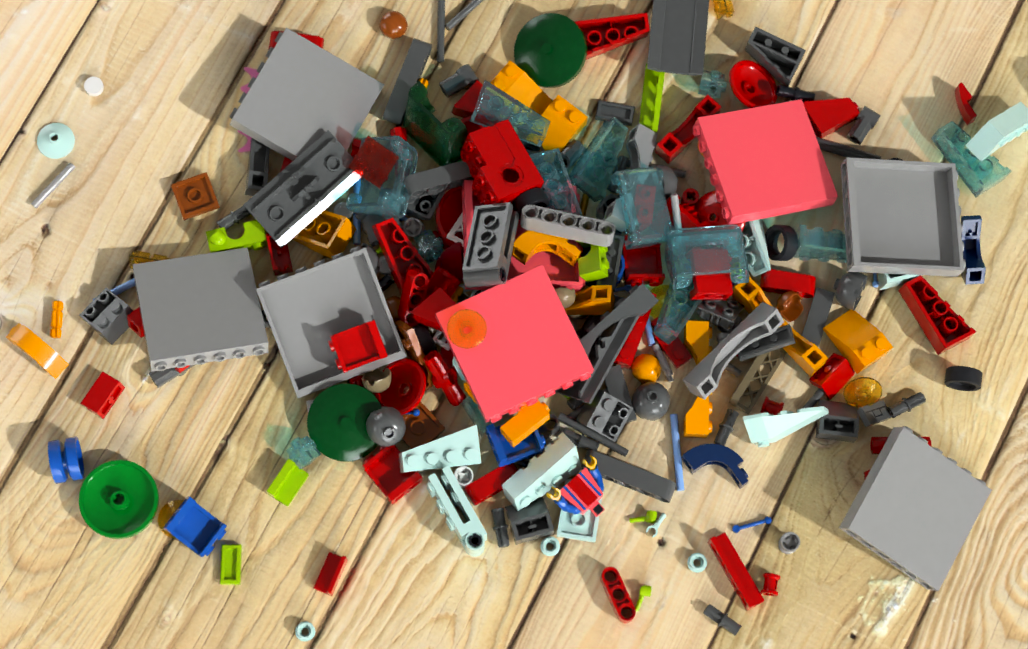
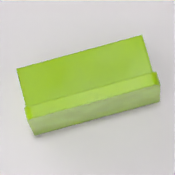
M288 458L268 488L267 493L285 506H289L309 474L297 467L295 462Z

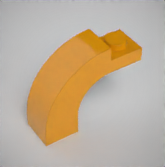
M527 231L515 240L512 256L525 265L534 254L548 251L558 255L574 266L578 261L581 251L575 245L569 244L566 238Z
M20 323L13 327L6 336L10 342L24 351L55 379L69 365L48 344Z

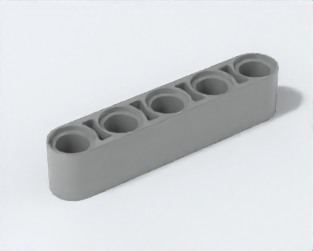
M536 205L524 206L521 213L520 225L529 231L602 247H608L613 243L615 226L608 221Z

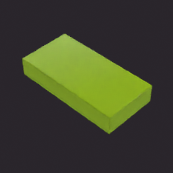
M221 544V585H241V544Z

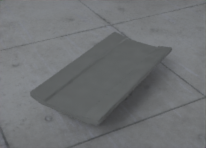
M653 0L647 69L692 76L703 75L709 0Z
M328 130L243 206L268 232L278 246L282 248L366 173Z
M614 295V304L622 297ZM589 315L583 327L575 330L577 336L582 339L587 334L585 331L593 323L597 325L602 321L600 319L602 315ZM639 316L622 319L609 326L598 336L588 356L594 368L591 374L592 377L582 382L579 379L573 382L574 385L565 390L560 388L555 390V392L591 405Z

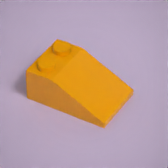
M509 61L486 87L511 107L510 114L528 129L552 102L549 96L512 61Z
M558 94L543 112L526 138L536 141L544 148L542 158L551 165L555 157L561 154L587 125L588 117Z
M324 210L292 240L323 256L332 258L331 256L343 253L356 228L347 217Z
M854 310L847 311L823 328L857 374L884 357L893 348L880 330Z

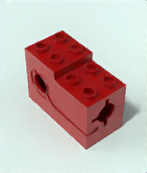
M508 119L498 122L494 126H487L468 134L460 153L462 160L470 168L471 176L475 178L472 184V191L475 196H478L481 205L511 202L512 204L514 199L521 193L532 188H542L544 180Z

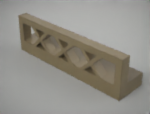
M783 348L777 349L782 354L778 359L771 360L769 352L757 356L729 403L749 415L787 352ZM769 364L771 372L761 376L760 366ZM759 379L760 390L751 391L750 382ZM750 396L751 404L748 408L739 403L741 397Z

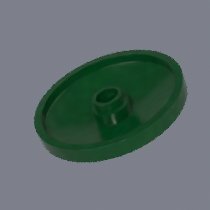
M557 13L542 14L528 21L520 30L514 45L516 65L539 87L556 88L572 81L582 70L587 56V42L581 28L570 18Z
M349 383L337 384L322 391L311 404L307 417V429L314 446L328 458L343 462L359 460L370 454L378 444L374 443L368 436L366 422L371 412L381 409L382 406L379 400L364 387Z

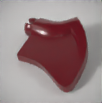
M456 242L448 247L440 255L435 266V270L440 266L456 276L460 281L463 280L462 267L464 262L461 242Z

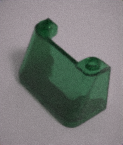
M418 81L408 92L403 122L406 133L439 166L461 161L460 152L469 134L465 124L454 117L441 123L432 114L435 109L429 102L426 87Z

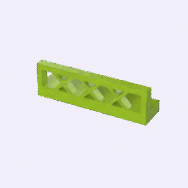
M646 64L639 123L657 133L665 72L647 69Z

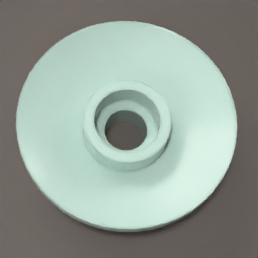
M62 123L46 125L41 129L37 137V146L40 152L51 159L65 157L72 151L75 144L72 130ZM57 136L58 139L56 141H52V137Z

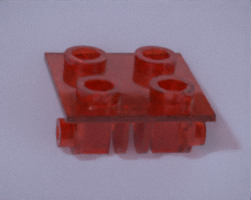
M368 135L349 168L380 189L382 184L388 180V175L399 159V156Z

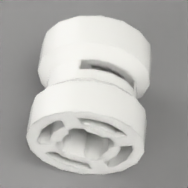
M461 466L455 470L454 476L462 489L473 482V471L469 467Z

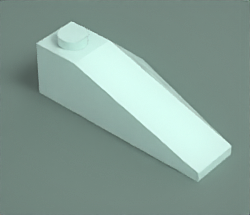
M762 219L745 222L741 235L730 246L739 254L741 261L752 276L756 277L771 270Z
M824 406L798 409L797 413L784 410L780 411L778 415H772L766 412L743 416V421L751 443L758 445V447L770 446L769 443L776 442L827 415L829 410Z

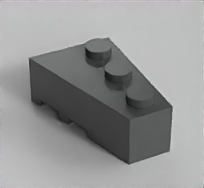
M758 27L754 28L745 48V51L777 81L789 87L806 50Z

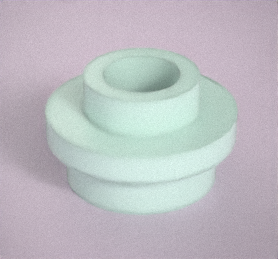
M549 536L542 540L540 549L544 555L554 556L559 552L560 543L555 537ZM551 543L553 544L554 548L552 550H548L546 545Z
M701 553L691 554L687 560L688 568L695 573L702 572L707 566L706 557ZM699 560L700 566H695L693 561Z
M306 621L299 623L295 629L296 637L303 642L310 641L315 635L314 626ZM304 628L309 629L308 635L302 634Z

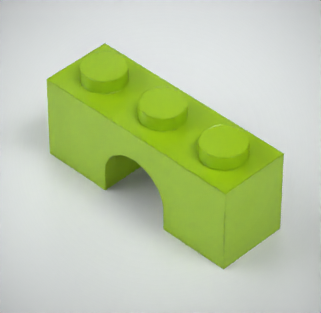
M576 241L583 248L591 247L590 252L586 256L578 258L579 276L587 283L608 277V269L610 268L606 257L608 247Z
M257 220L243 223L245 231L239 239L229 238L225 227L206 231L210 253L247 247L248 250H261L268 246L265 229ZM221 229L225 234L226 241L221 246H215L209 238Z

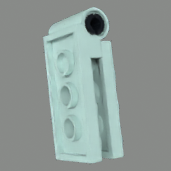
M448 465L442 469L440 481L435 473L428 476L427 490L432 498L436 497L438 510L441 515L445 513L448 528L451 532L455 531L467 554L477 557L484 551L487 532ZM449 489L451 492L450 499L445 492V490ZM454 506H459L467 520L465 524H463Z

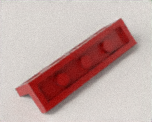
M724 532L717 537L710 538L707 543L746 611L764 602L765 600L727 534Z

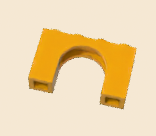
M467 382L463 384L465 392L476 403ZM539 400L531 406L523 405L513 418L500 427L501 434L512 447H515L550 419L549 407L544 402L540 403Z

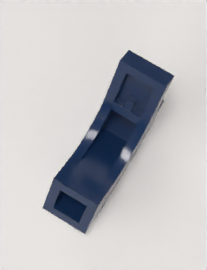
M980 215L961 216V224L963 226L961 238L964 242L963 259L966 262L965 270L961 273L965 285L984 284L986 267L980 250L982 218Z
M703 444L690 449L682 455L683 462L692 474L704 466L718 465L728 471L740 489L748 483V474L743 468H739L744 460L735 451L726 446Z

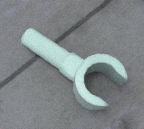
M662 513L653 526L647 527L646 533L650 528H654L656 533L652 537H655L658 534L657 529L666 517V514Z

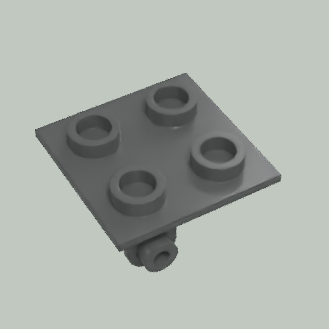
M732 299L703 300L698 306L697 314L700 315V318L710 320V322H713L715 316H717L715 324L718 325L721 319L719 326L733 329L734 321L744 308V305Z

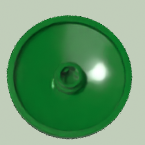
M126 460L109 461L96 467L84 480L79 493V508L87 525L99 535L111 539H125L142 532L153 521L159 506V492L152 476L142 466Z

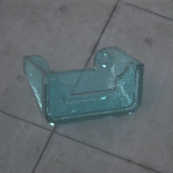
M399 135L362 138L359 154L366 161L359 194L351 193L348 196L346 208L356 213L388 218H403L409 201V194L403 180L415 173L418 162L417 150Z
M654 166L620 170L610 176L612 185L618 186L616 193L620 195L627 227L625 230V234H628V240H625L626 250L672 241L676 231L674 225H671L662 184V170Z
M720 225L682 228L668 232L665 245V262L673 289L688 287L692 283L693 276L730 273V279L734 283H749L747 257L740 226Z

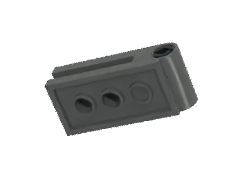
M511 202L475 206L462 267L463 280L467 288L506 283L519 220L517 211H512L513 205Z

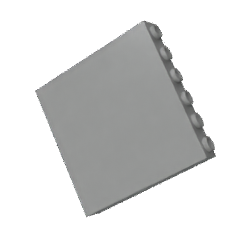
M286 28L283 33L279 32L275 42L277 44L275 48L270 47L266 57L268 59L266 63L261 62L257 72L259 74L257 78L253 77L247 87L250 90L248 93L244 92L238 102L241 105L238 109L234 108L229 117L232 119L230 125L291 161H294L328 130L347 150L384 84Z
M849 157L841 163L848 272L958 277L965 270L966 262L963 259L964 242L961 238L963 226L960 223L961 206H959L958 202L960 190L957 188L958 171L956 170L955 163Z
M361 246L350 249L351 253L343 256V253L331 256L332 261L325 263L323 259L313 263V268L308 270L306 266L295 270L296 274L289 276L288 273L277 277L278 281L270 283V280L259 284L260 288L256 289L297 398L407 357L366 248L362 249ZM375 320L388 357L378 359L345 373L343 369L339 370L335 361L338 358L336 351H331L328 343L331 340L330 336Z
M248 247L133 264L135 286L151 371H164L170 368H183L188 365H202L207 362H221L226 359H240L245 356H259L268 353V339L256 291L257 288Z
M906 426L894 427L839 528L927 590L939 591L992 490L986 486L983 480L971 476L972 473L969 470L957 466L955 460L942 455L943 452L928 445L926 439L914 435L912 429Z

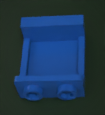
M494 424L486 426V435L499 467L541 454L544 451L546 441L543 434H539L538 429L515 447H512L501 434L500 427L502 425L497 427Z
M186 497L163 529L198 556L204 557V555L208 556L212 552L214 542L217 539L221 540L225 535L227 525L202 508L194 499Z

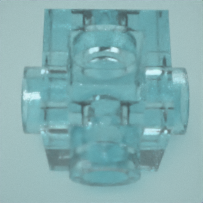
M703 70L698 94L709 95L713 99L720 98L721 92L725 93L727 82L724 81L725 74L716 70Z
M431 229L414 238L418 253L428 264L437 260L443 253L442 247H444V243L440 237L436 238Z
M308 436L302 439L297 437L290 443L291 447L286 450L290 460L295 462L299 469L309 466L322 455L316 448V443Z

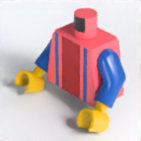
M590 455L591 462L589 464L585 459L582 461L588 469L585 467L561 490L551 487L555 492L552 496L550 493H547L546 496L553 499L565 512L583 515L590 510L598 517L605 510L598 502L603 497L604 485L602 475L596 465L597 460Z

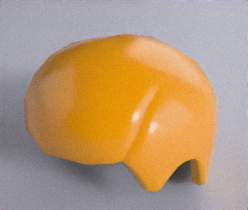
M640 354L634 358L631 370L636 379L642 384L655 382L659 379L661 367L656 357L651 354Z

